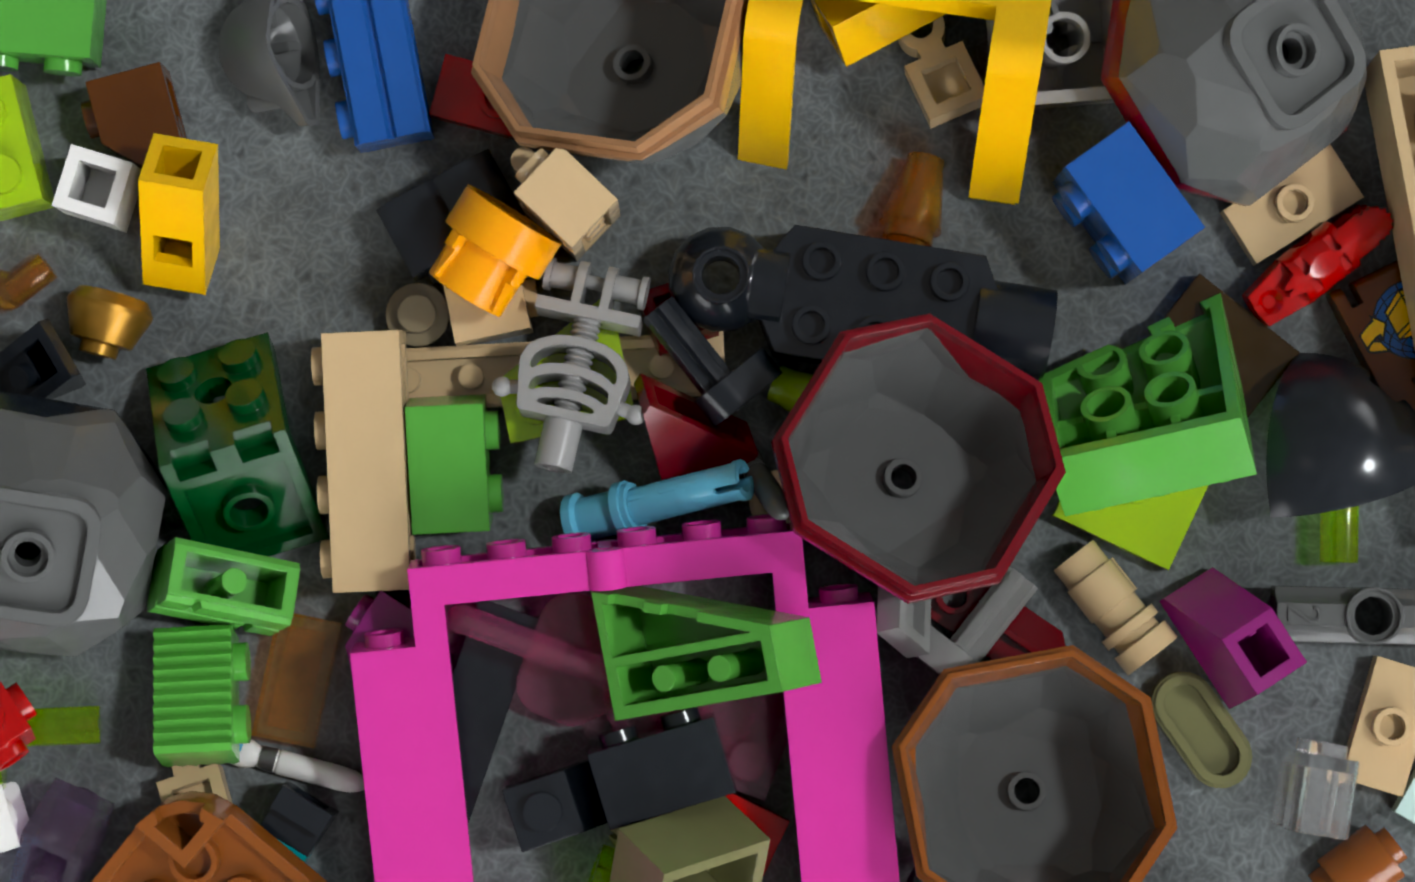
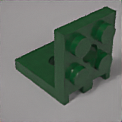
M268 332L246 339H236L226 345L190 356L176 357L163 364L146 369L159 469L192 541L269 557L329 539L325 517L319 513L316 495L289 430L276 352ZM225 396L224 399L218 402L207 404L214 398ZM245 498H257L263 501L261 505L250 510H240L233 507L236 502Z

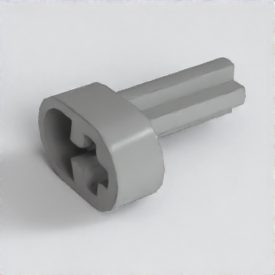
M1009 567L1001 582L990 587L950 640L930 625V654L916 656V658L938 675L941 674L943 669L981 662L1038 588L1017 570Z

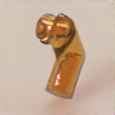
M40 253L35 254L13 272L0 270V310L8 312L19 308L58 278L55 271Z

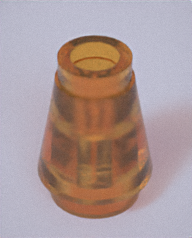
M910 152L907 154L906 163L903 165L879 219V222L884 226L883 239L932 247L934 238L939 237L942 232V172L945 163L943 159L924 152Z

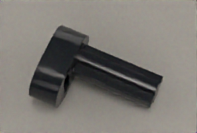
M673 296L642 319L701 393V396L694 402L714 427L741 408L783 373L763 347L731 371Z

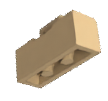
M520 147L512 153L511 165L516 173L515 177L522 183L514 191V194L521 202L522 210L539 226L556 237L562 243L561 247L578 261L620 217L618 199L567 150L555 148L549 155L543 148L534 152L528 147Z

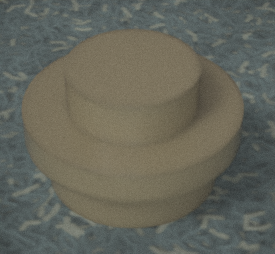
M411 283L399 288L391 296L386 307V322L389 330L406 331V345L413 347L428 346L439 340L445 333L450 320L447 301L436 288L424 283Z

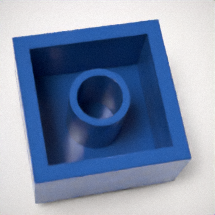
M1130 122L1121 126L1065 166L1052 181L1058 190L1052 196V200L1061 215L1072 227L1080 223L1083 225L1095 242L1089 248V251L1099 268L1110 279L1119 275L1125 285L1205 228Z

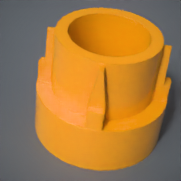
M468 184L445 220L453 229L444 243L446 245L432 265L429 273L437 281L465 300L495 316L501 317L527 276L537 280L541 278L562 243L548 231L515 209Z

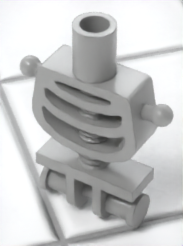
M553 258L544 272L542 288L548 291L551 290V287L571 291V300L537 294L535 309L538 316L573 323L571 335H551L530 342L520 356L518 380H510L504 376L498 377L492 383V390L500 397L517 394V406L521 415L544 421L534 465L551 472L572 474L582 429L608 435L614 430L619 416L626 418L632 425H640L644 422L642 407L625 403L631 387L625 361L614 350L605 344L597 342L599 339L597 335L600 333L598 329L600 328L638 337L641 336L643 327L641 316L613 310L614 301L637 305L638 310L644 311L651 278L643 277L640 280L621 276L620 268L611 266L608 268L606 278L592 276L591 262L581 261L578 267L558 263L557 258ZM588 289L602 292L599 307L584 304ZM552 354H568L565 355L564 359L566 361L563 363H543L537 365L540 360ZM593 358L607 364L616 373L617 379L615 384H612L602 374L591 370L589 366H592L593 362L591 360ZM559 381L558 385L560 386L535 388L538 384ZM585 386L600 392L608 398L607 404L604 405L597 399L584 394L583 392L587 390Z

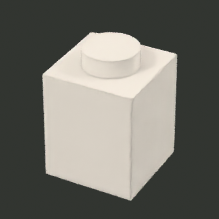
M71 144L52 206L67 215L127 233L139 195L138 178L142 169L132 162Z

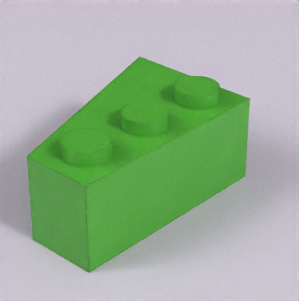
M631 586L610 591H591L615 721L779 693L822 683L810 617L644 586Z

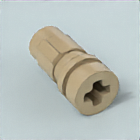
M1094 540L1053 570L1069 590L1067 593L1091 624L1094 623L1106 639L1101 642L1108 651L1114 648L1119 654L1114 659L1127 676L1178 637L1165 620L1159 623L1154 616L1158 611L1151 603L1147 607L1134 592L1137 588L1113 557L1111 559L1107 558Z

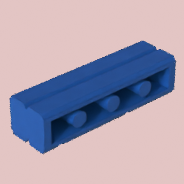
M315 0L319 16L330 14L334 38L323 40L330 77L342 76L346 100L335 102L342 139L354 138L355 147L360 153L434 139L408 0Z

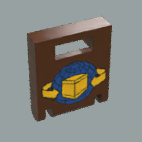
M1398 260L1348 285L1358 306L1352 308L1340 288L1328 293L1326 298L1360 365L1371 372L1369 380L1394 401L1406 400L1415 411V385L1412 381L1415 378V349Z

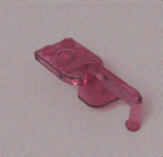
M577 592L561 593L554 596L543 607L534 630L477 609V605L474 602L448 604L445 606L447 628L452 633L470 637L523 657L516 677V690L521 702L533 713L573 727L580 726L604 714L612 729L635 724L637 733L640 734L663 727L660 716L669 712L615 721L591 597ZM783 692L698 706L700 715L714 711L736 783V790L765 801L788 741Z

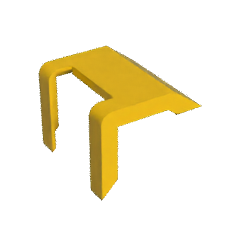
M803 0L748 1L743 36L738 160L787 170L797 35ZM855 0L994 21L968 198L1011 205L1019 204L1051 0Z

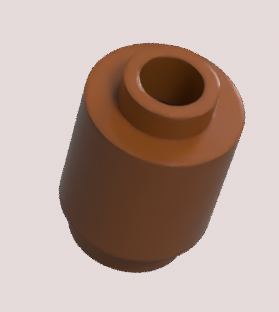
M1365 824L1316 860L1320 866L1308 874V877L1312 882H1398L1405 877V874L1398 865L1408 857L1385 827L1374 834Z

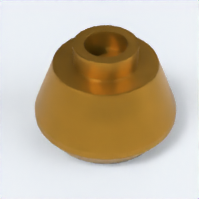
M79 285L67 296L70 335L81 338L79 350L92 355L116 360L119 349L132 351L153 321L148 303L122 293L93 286Z

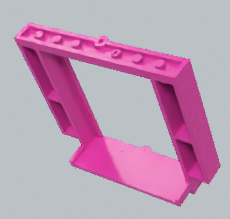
M760 514L747 517V527L721 529L720 520H698L683 523L682 533L659 536H656V528L654 526H637L617 530V540L591 542V535L587 532L566 533L551 537L552 546L527 549L525 539H505L486 543V553L461 555L459 545L425 548L421 550L422 559L411 560L407 568L414 637L404 638L403 629L399 628L369 631L364 633L365 642L355 643L350 652L374 882H474L445 605L580 591H610L631 586L772 573L775 610L810 617L822 683L783 692L801 882H900L874 601L870 592L858 593V585L835 584L820 587L819 597L808 598L803 541L800 536L793 532L792 524L786 523V520L780 521L774 519L769 514Z

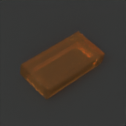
M294 613L291 625L284 630H279L278 633L272 636L252 736L316 748L342 630V622Z

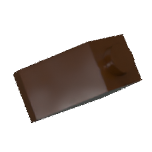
M161 62L85 82L90 100L81 102V110L91 139L100 137L101 143L138 167H143L154 133L187 139L170 72Z

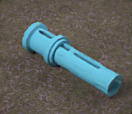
M738 459L729 464L642 486H637L632 482L623 480L611 484L609 491L586 497L578 492L563 497L560 506L564 534L587 532L591 535V542H595L597 539L617 535L616 531L619 529L647 526L648 523L740 500L747 501L752 499L754 495L753 477L748 476L739 479V474L747 473L750 469L744 460Z

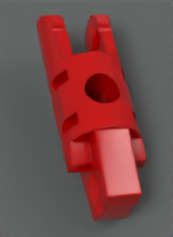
M1356 205L1354 209L1350 208L1349 213L1342 214L1332 223L1325 221L1299 243L1274 260L1242 294L1246 305L1258 320L1266 326H1271L1311 304L1333 285L1361 265L1360 259L1377 247L1380 240H1385V237L1390 235V230L1393 228L1392 222L1394 221L1390 217L1391 213H1387L1386 208H1379V206L1362 205L1360 207V205Z

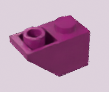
M1213 567L1159 601L1229 709L1259 695L1307 663L1272 607Z

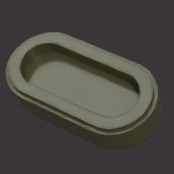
M1185 671L1172 672L1160 678L1150 693L1156 724L1191 774L1199 782L1214 788H1228L1243 780L1252 764L1250 743L1210 685L1199 675Z

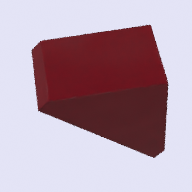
M639 374L634 382L640 406L642 407L644 421L661 480L729 464L738 459H742L748 464L757 458L758 452L748 422L730 415L714 427L694 402L696 398L644 374Z

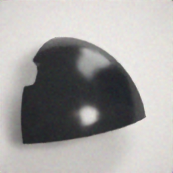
M1299 353L1296 355L1280 381L1269 422L1266 475L1271 518L1312 515L1355 507L1386 498L1414 486V409L1406 400L1394 401L1382 389L1369 380L1371 372L1360 365L1325 354Z

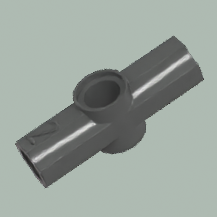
M1271 586L1268 605L1272 607L1294 642L1415 645V589ZM1366 598L1375 600L1379 604L1383 615L1380 626L1370 634H1366L1359 629L1354 616L1356 607Z

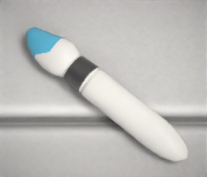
M251 740L250 743L239 744L240 762L233 764L241 768L256 766L261 770L270 773L274 772L276 775L336 791L352 793L365 790L363 776L353 769L278 748L261 747L255 740Z

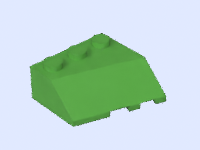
M1221 293L1200 302L1204 314L1176 327H1174L1172 320L1167 317L1147 326L1150 335L1147 338L1123 349L1108 344L1045 373L1043 378H1039V381L1043 384L1066 470L1065 475L1056 488L1065 516L1101 510L1106 507L1257 475L1244 393Z

